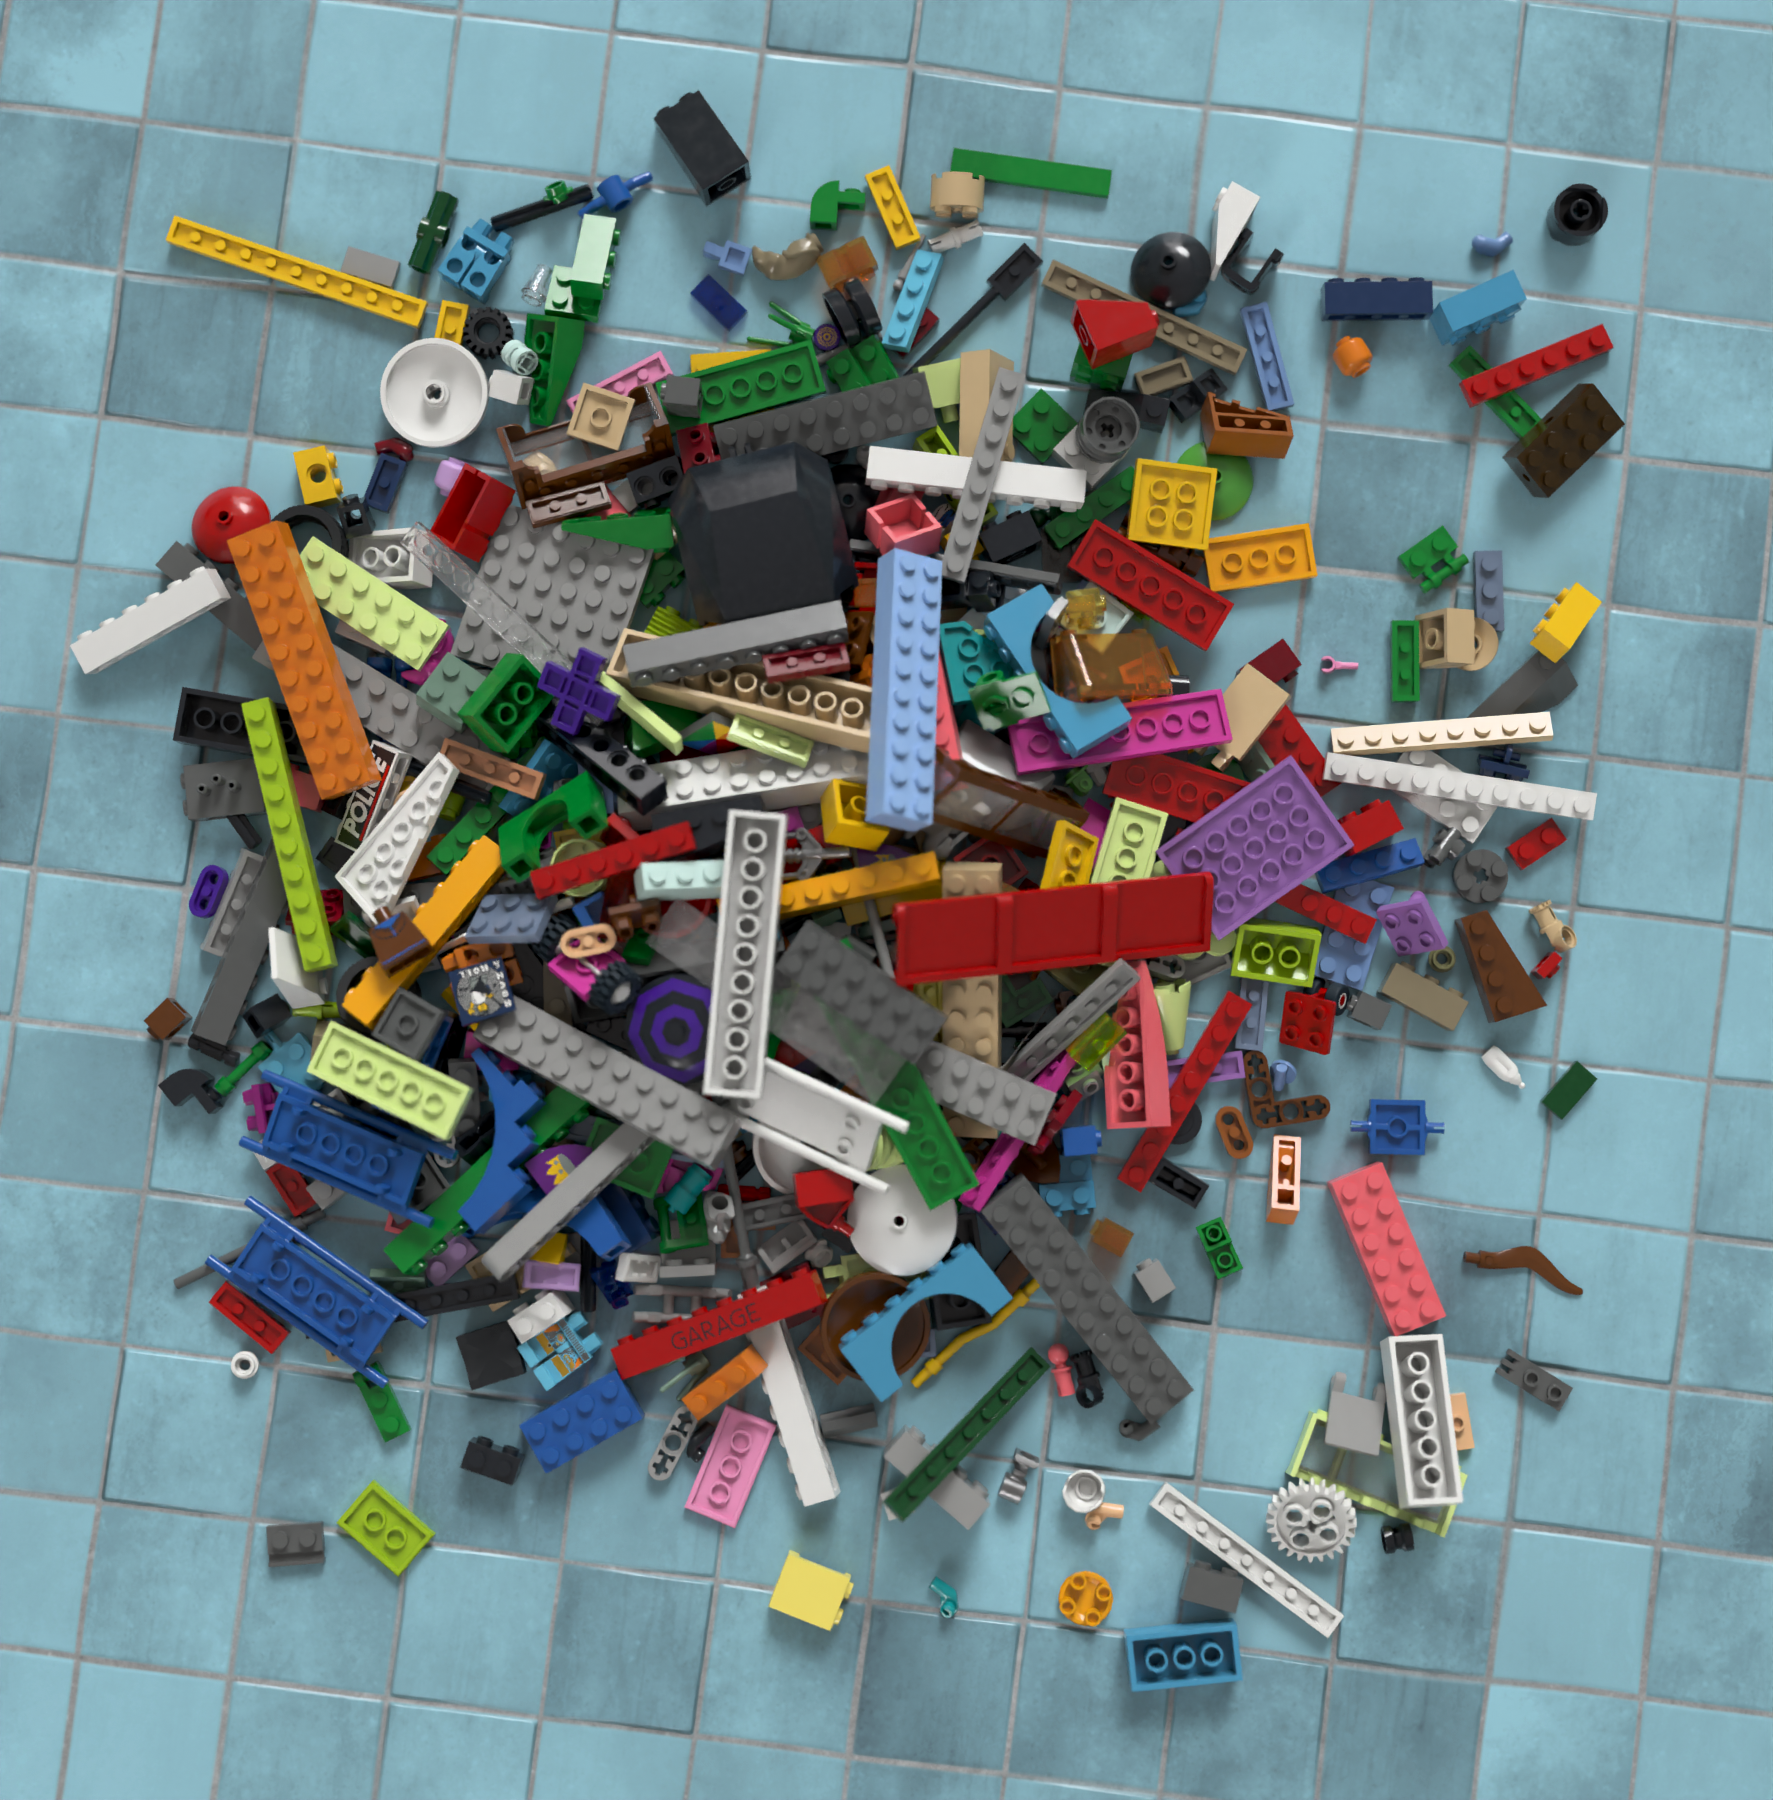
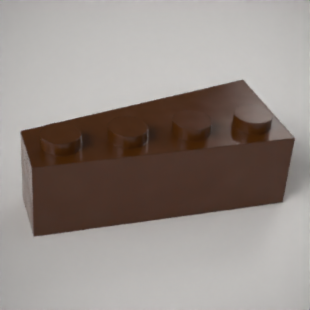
M1487 910L1454 920L1488 1023L1498 1022L1547 1006Z

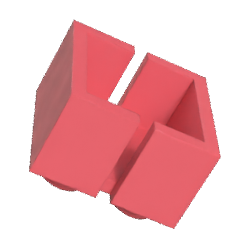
M914 493L867 509L864 534L877 549L880 548L882 556L894 548L922 556L939 551L942 526L930 512H926V507Z

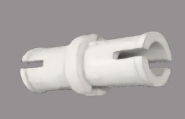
M976 219L957 229L952 227L949 229V232L927 240L929 248L932 250L931 252L942 253L954 247L958 249L962 247L963 243L983 236L982 228L978 226V220Z

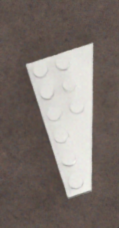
M440 752L436 754L334 876L376 925L378 923L373 916V912L382 906H387L392 913L460 772Z

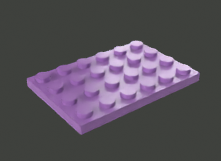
M1290 755L1159 847L1156 853L1172 875L1211 872L1214 879L1211 931L1218 940H1221L1349 850L1354 844Z

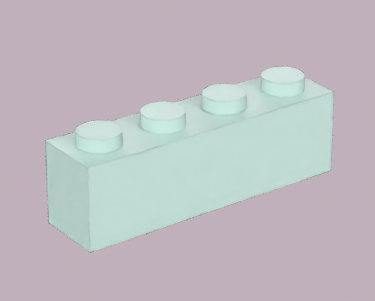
M725 860L641 863L634 874L637 902L656 898L659 901L721 898Z

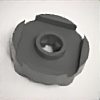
M1486 849L1472 850L1457 860L1453 867L1452 880L1457 889L1456 891L1466 901L1476 904L1490 902L1504 892L1508 883V866L1500 856ZM1482 869L1485 871L1484 875L1487 876V880L1481 881L1478 884L1476 882L1477 878L1473 874Z

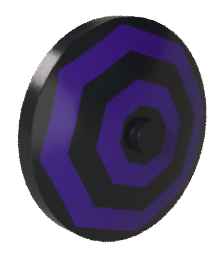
M675 973L655 979L639 991L637 997H634V1001L629 1006L625 1022L627 1044L636 1062L679 1085H690L705 1080L713 984L696 975Z

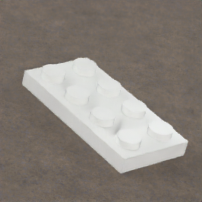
M1431 750L1402 752L1396 763L1464 773ZM1391 790L1447 829L1451 827L1456 828L1462 834L1460 837L1470 844L1475 842L1498 807Z

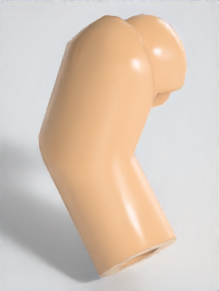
M1102 1502L1098 1508L1086 1514L1085 1522L1087 1527L1091 1530H1097L1107 1517L1122 1519L1124 1505Z

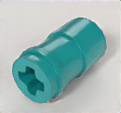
M695 1163L688 1166L678 1183L674 1184L663 1198L671 1204L668 1210L674 1213L677 1209L685 1215L695 1203L701 1191L706 1185H709L712 1176Z

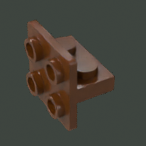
M870 611L844 612L849 640L844 645L850 662V670L860 672L864 656L874 654V645L870 638V632L875 614Z

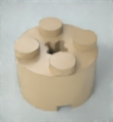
M942 172V178H937L936 173L932 174L930 209L935 211L938 218H951L952 213L962 214V218L977 219L978 213L984 211L985 177L979 175V180L973 179V173Z

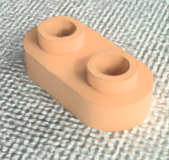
M596 924L567 931L561 938L560 946L565 955L571 958H578L611 950L616 943L617 935L610 925ZM599 933H606L608 940L600 942L598 940ZM572 938L580 940L578 948L571 946L570 940Z

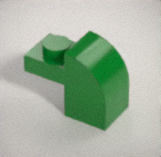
M839 180L823 184L814 193L811 201L810 229L837 231L838 210L865 211V193L854 188L840 191Z

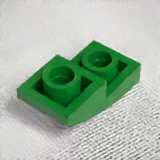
M1221 1216L1196 1227L1201 1243L1218 1280L1243 1270V1266L1232 1245V1240Z

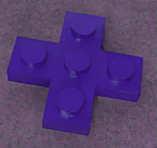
M580 647L571 671L552 661L545 663L537 687L560 698L550 724L572 735H577L587 712L605 721H612L621 695L598 684L607 658L585 647Z

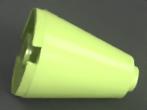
M1179 978L1174 982L1157 979V983L1153 984L1162 1024L1166 1055L1178 1054L1179 1049L1184 1047L1191 981L1186 982V979Z

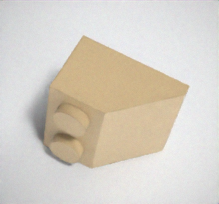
M1444 608L1415 616V620H1419V669L1458 668L1475 664L1474 610Z

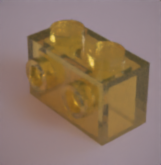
M1099 587L1066 591L1064 599L1069 601L1064 613L1066 628L1078 627L1079 631L1094 629V625L1099 624L1101 617L1104 616V611L1107 610L1105 595H1100Z

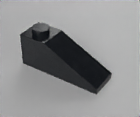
M1089 389L1084 413L1093 402L1103 397L1120 398L1134 408L1139 417L1140 429L1162 433L1169 409V399L1139 393Z

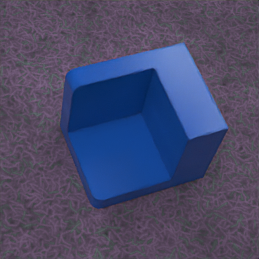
M603 891L572 907L583 927L606 921L610 918L609 908H612Z

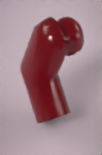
M394 437L375 442L378 456L381 453L394 452L404 462H409L414 458L411 444L400 438Z

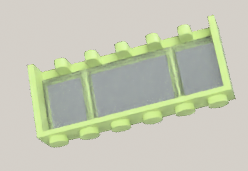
M1318 1409L1317 1413L1308 1412V1417L1291 1462L1285 1471L1287 1474L1302 1478V1480L1307 1482L1314 1478L1315 1485H1319L1322 1480H1325L1326 1488L1335 1484L1336 1493L1344 1490L1345 1497L1445 1538L1457 1505L1399 1509L1392 1444L1383 1441L1385 1435L1381 1434L1378 1457L1326 1445L1323 1443L1328 1412ZM1460 1472L1461 1488L1463 1490L1468 1475Z

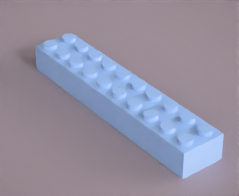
M894 548L878 559L866 821L916 832L931 825L933 817L942 561Z

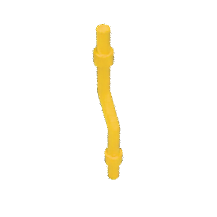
M1035 1278L1022 1289L1018 1288L1012 1295L1013 1299L991 1318L992 1323L980 1324L959 1334L936 1357H931L925 1362V1367L911 1380V1383L918 1389L933 1374L936 1376L943 1369L942 1365L964 1344L996 1329L1019 1306L1023 1307L1030 1301L1029 1297L1040 1287Z

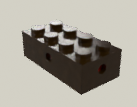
M1594 383L1577 384L1502 458L1533 497L1549 498L1625 423Z

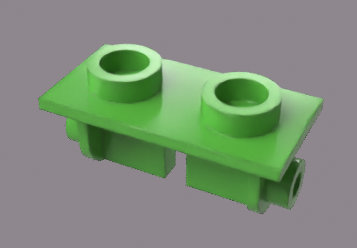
M1085 765L1082 769L1080 766L1073 768L1066 774L1064 778L1066 782L1063 787L1069 786L1074 789L1076 795L1086 796L1093 787L1092 779L1085 772L1089 766Z

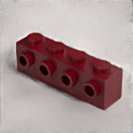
M708 423L676 430L684 474L690 467L722 460L720 454L717 455L716 448H718L715 433L711 432Z

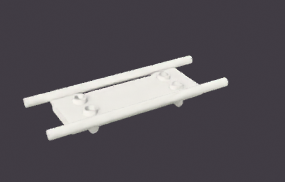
M767 1057L762 1098L723 1095V1099H728L731 1102V1106L725 1108V1110L738 1116L743 1123L741 1128L883 1195L887 1194L890 1185L867 1175L866 1172L871 1165L883 1124L906 1133L910 1123ZM751 1116L763 1123H766L778 1130H781L793 1137H796L810 1145H813L825 1152H828L836 1156V1159H833L778 1132H775L761 1124H758L750 1120L749 1117Z

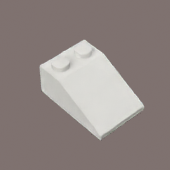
M1233 181L1228 189L1225 187L1221 189L1212 208L1216 212L1212 221L1210 280L1215 281L1225 259L1236 245L1241 232L1247 226L1260 200V196Z
M417 527L373 531L372 534L350 538L348 559L393 589L432 588L435 539L428 535L429 532Z
M275 927L269 928L272 980L290 1006L296 1009L325 1004V994H328L329 990L326 977L323 978V970L313 973L305 971L297 937Z

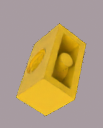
M325 445L294 452L293 455L305 505L321 508L342 502L340 494H344L341 479L336 478L334 471L335 468H338L335 453H330ZM318 472H326L324 481L315 483V475Z

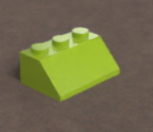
M1252 917L1235 929L1236 939L1235 946L1232 949L1231 976L1312 988L1322 937L1319 927Z

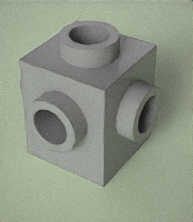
M1083 1054L1078 1057L1076 1065L1071 1068L1064 1079V1083L1070 1093L1076 1089L1083 1095L1079 1101L1081 1102L1105 1087L1100 1077L1104 1072L1096 1060L1091 1062L1087 1055Z

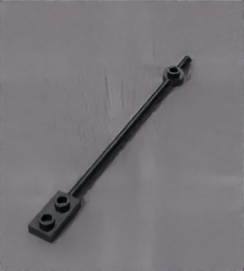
M1023 243L987 279L986 283L991 288L902 376L913 374L912 368L929 365L998 296L1006 301L1043 265V260L1028 245ZM849 449L841 450L837 455L829 453L821 457L826 459L828 464H839L847 458Z

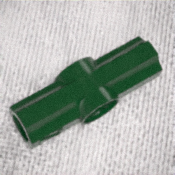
M436 191L427 216L423 217L419 223L416 233L417 242L408 262L410 268L419 273L431 275L440 249H443L448 242L451 230L450 223L459 203L458 198L444 191Z

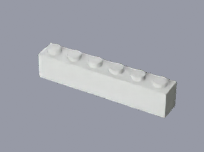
M205 567L197 568L189 573L191 577L185 581H182V579L176 580L167 585V591L161 594L156 592L147 596L144 599L146 603L138 607L133 605L122 611L123 616L117 619L109 618L99 624L100 628L94 632L89 630L78 635V641L71 644L70 647L84 673L97 674L230 599L231 597L217 570L205 569Z

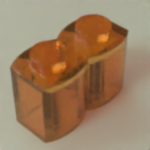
M864 236L856 238L816 259V264L828 289L836 288L841 293L843 292L844 282L854 277H857L862 282L873 278L876 275L875 271L878 270V263Z

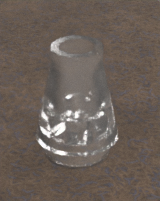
M538 264L521 290L523 293L522 299L532 306L540 307L543 302H546L552 269L548 266Z

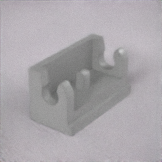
M804 1219L788 1224L757 1247V1250L774 1274L815 1244L818 1238Z

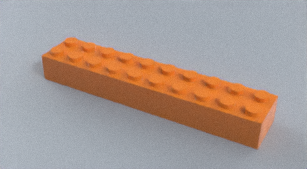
M273 521L227 540L321 799H335L381 781V775L288 523Z

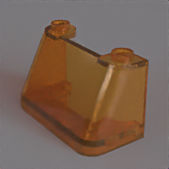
M1147 629L1131 630V633L1077 634V630L1060 631V636L1050 639L1055 694L1066 700L1087 702L1111 699L1118 696L1119 699L1140 701L1173 695L1172 683L1153 634L1147 633Z

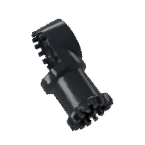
M1091 1349L1084 1350L1083 1353L1081 1351L1080 1355L1075 1353L1069 1356L1070 1361L1074 1363L1078 1375L1076 1379L1078 1383L1076 1399L1082 1407L1088 1409L1101 1403L1104 1399L1102 1397L1104 1395L1102 1393L1103 1388H1101L1098 1379L1100 1373L1096 1371L1091 1357L1093 1354ZM1086 1388L1092 1392L1093 1401L1087 1397Z

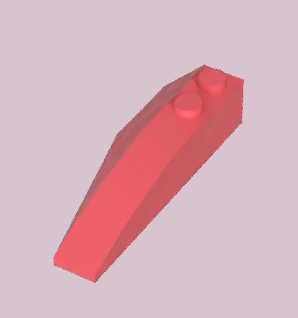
M1146 960L1126 962L1139 974L1141 979L1118 999L1117 1010L1112 1016L1111 1024H1115L1113 1039L1109 1040L1108 1051H1111L1109 1065H1105L1104 1071L1107 1129L1171 1126L1165 1042L1153 984Z

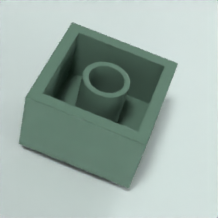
M447 652L416 693V704L462 735L467 725L457 713L486 677Z

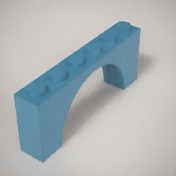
M1042 583L987 614L983 624V630L987 638L991 641L994 640L997 644L1001 659L1005 663L1010 664L1014 670V677L1035 671L1031 660L1032 636L1043 623L1046 613L1054 604ZM1040 680L1051 707V712L1043 714L1044 723L1050 731L1054 730L1059 738L1058 743L1064 753H1069L1072 759L1127 728L1132 720V717L1118 696L1098 703H1077L1056 695Z
M961 1243L950 1252L952 1255L944 1262L940 1260L933 1267L929 1268L928 1271L930 1273L922 1280L920 1278L913 1280L906 1287L908 1291L900 1297L895 1295L885 1303L886 1308L879 1314L876 1312L870 1314L862 1322L864 1325L856 1332L852 1329L841 1338L842 1343L838 1345L840 1350L881 1402L903 1386L893 1365L891 1343L898 1321L913 1304L931 1295L957 1294L974 1300L985 1308L990 1315H993L1013 1299L970 1243L966 1245Z

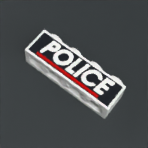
M372 741L370 748L382 780L353 791L352 796L347 802V810L343 820L337 828V836L334 842L353 851L360 847L393 807L413 757L411 754L391 744Z

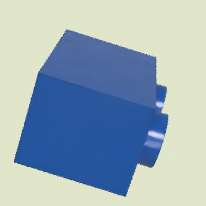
M1094 1125L1061 1127L1059 1129L1061 1155L1097 1154V1147H1102L1101 1131L1096 1130Z

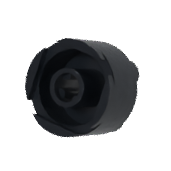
M1579 183L1567 187L1557 196L1547 212V226L1551 238L1569 246H1579L1589 242L1606 222L1608 216L1607 201L1591 185Z

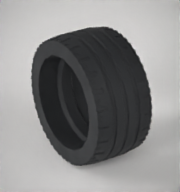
M310 505L292 506L279 512L271 520V522L280 521L288 523L290 530L304 522H314L322 525L331 537L332 549L347 559L349 557L348 539L345 537L342 526L332 515L323 509Z
M372 956L357 961L344 972L337 986L336 1004L340 1017L350 1030L375 1042L382 1043V1041L372 1036L373 1032L347 1013L342 1006L345 995L352 988L356 989L362 981L364 972L369 967H374L379 961L378 956ZM415 980L407 991L422 999L420 986L417 980Z

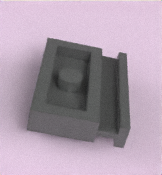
M323 1521L277 1524L266 1527L269 1567L317 1564L326 1561L324 1555Z

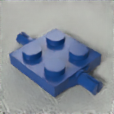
M1369 1099L1367 1121L1351 1120L1350 1125H1361V1127H1350V1132L1367 1133L1369 1139L1368 1154L1425 1155V1140L1428 1133L1444 1134L1445 1129H1434V1127H1445L1444 1122H1428L1425 1114L1426 1100Z

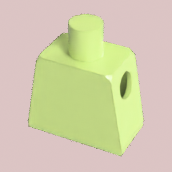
M961 358L912 368L913 373L925 371L934 409L941 407L944 423L959 420L956 404L960 403Z

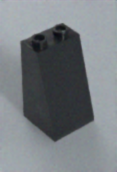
M699 90L695 93L689 92L683 95L674 106H666L657 112L656 117L653 118L656 129L705 206L710 205L751 179L749 161Z

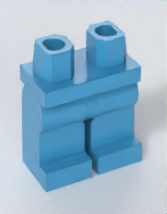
M479 219L472 229L468 226L465 228L463 235L458 239L437 271L442 280L460 291L463 289L465 294L485 305L490 296L491 289L511 261L509 253L513 247L514 240L506 233L501 232L495 242L488 239V236L493 230L492 226L486 221Z

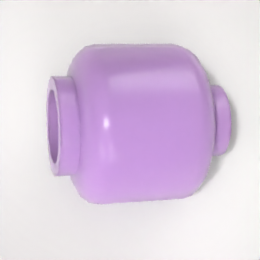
M449 457V460L441 461L434 479V484L441 488L440 494L448 497L466 462L453 457Z

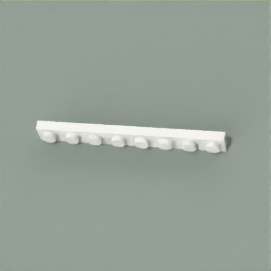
M1166 1481L1149 1503L1153 1508L1325 1637L1329 1638L1344 1617L1341 1612Z

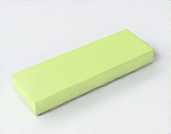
M736 713L727 736L729 741L803 768L807 765L815 742Z

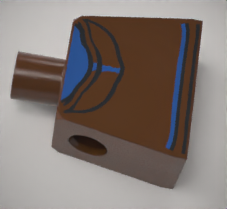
M382 906L373 912L378 925L371 928L369 934L381 967L388 978L435 952L429 940L403 911L393 916L387 906Z

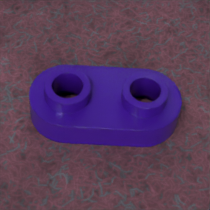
M208 865L201 871L189 900V909L194 916L207 919L216 913L229 881L228 873L224 868ZM208 901V906L205 909V903Z

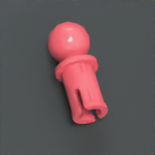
M1061 1343L1053 1344L1048 1350V1358L1056 1366V1368L1051 1369V1373H1054L1058 1396L1063 1397L1075 1394L1070 1370L1072 1365H1066L1069 1351Z

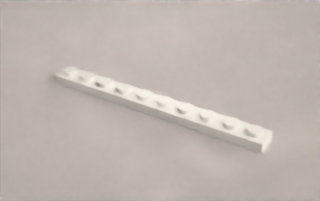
M1330 752L1326 753L1322 780L1590 821L1594 817L1597 793Z

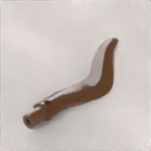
M1519 1246L1499 1252L1479 1250L1478 1253L1465 1251L1463 1254V1262L1477 1264V1268H1529L1566 1293L1573 1295L1583 1294L1582 1288L1567 1280L1544 1254L1531 1246Z

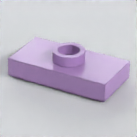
M527 1260L524 1264L522 1288L579 1292L581 1264H552Z

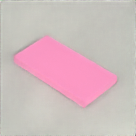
M726 1404L684 1508L735 1528L777 1424Z

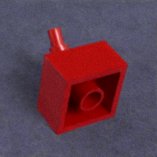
M828 1168L792 1173L795 1202L798 1209L816 1224L826 1229L832 1228L834 1231L838 1229L849 1238L855 1228L844 1221L845 1217L842 1214L854 1201L852 1180Z

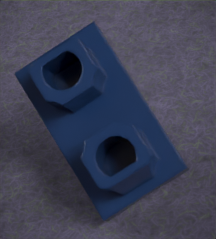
M1505 744L1503 750L1493 749L1492 755L1501 757V759L1479 754L1477 758L1479 765L1478 775L1495 778L1496 773L1501 772L1505 773L1504 779L1522 782L1523 778L1528 779L1530 770L1527 769L1525 764L1510 761L1519 762L1521 754L1512 752L1513 744Z

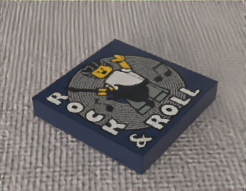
M502 957L448 973L462 1026H469L517 1011Z

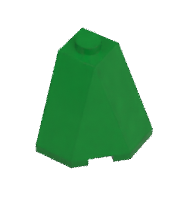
M639 700L677 733L702 718L701 713L655 701ZM626 715L624 722V744L637 758H646L668 749L629 715Z

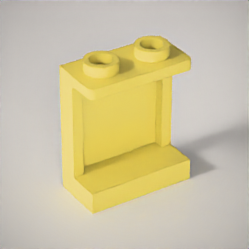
M789 1550L768 1607L831 1631L832 1625H838L844 1609L839 1607L843 1598L848 1599L854 1583L849 1582L851 1574L839 1573L799 1557V1553Z

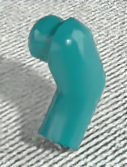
M935 1576L928 1588L940 1595L941 1615L945 1618H951L957 1613L959 1607L957 1592L953 1587Z

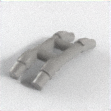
M634 1284V1295L664 1296L663 1312H633L632 1322L661 1324L682 1315L684 1320L692 1317L691 1311L701 1307L702 1298L724 1299L729 1296L732 1297V1290L717 1287ZM675 1296L691 1297L690 1314L674 1313Z

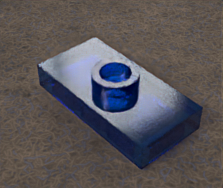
M709 274L690 292V295L728 331L747 314V310Z

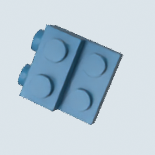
M1059 1155L1061 1164L1059 1183L1052 1184L1038 1183L1040 1197L1056 1217L1063 1216V1211L1074 1210V1215L1090 1214V1208H1096L1091 1156L1066 1157Z

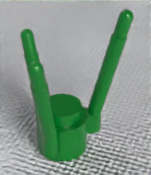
M770 301V307L794 323L793 325L773 314L768 315L769 319L791 330L788 339L793 340V342L747 337L748 342L786 347L812 340L815 329L810 328L811 325L802 322L776 303Z

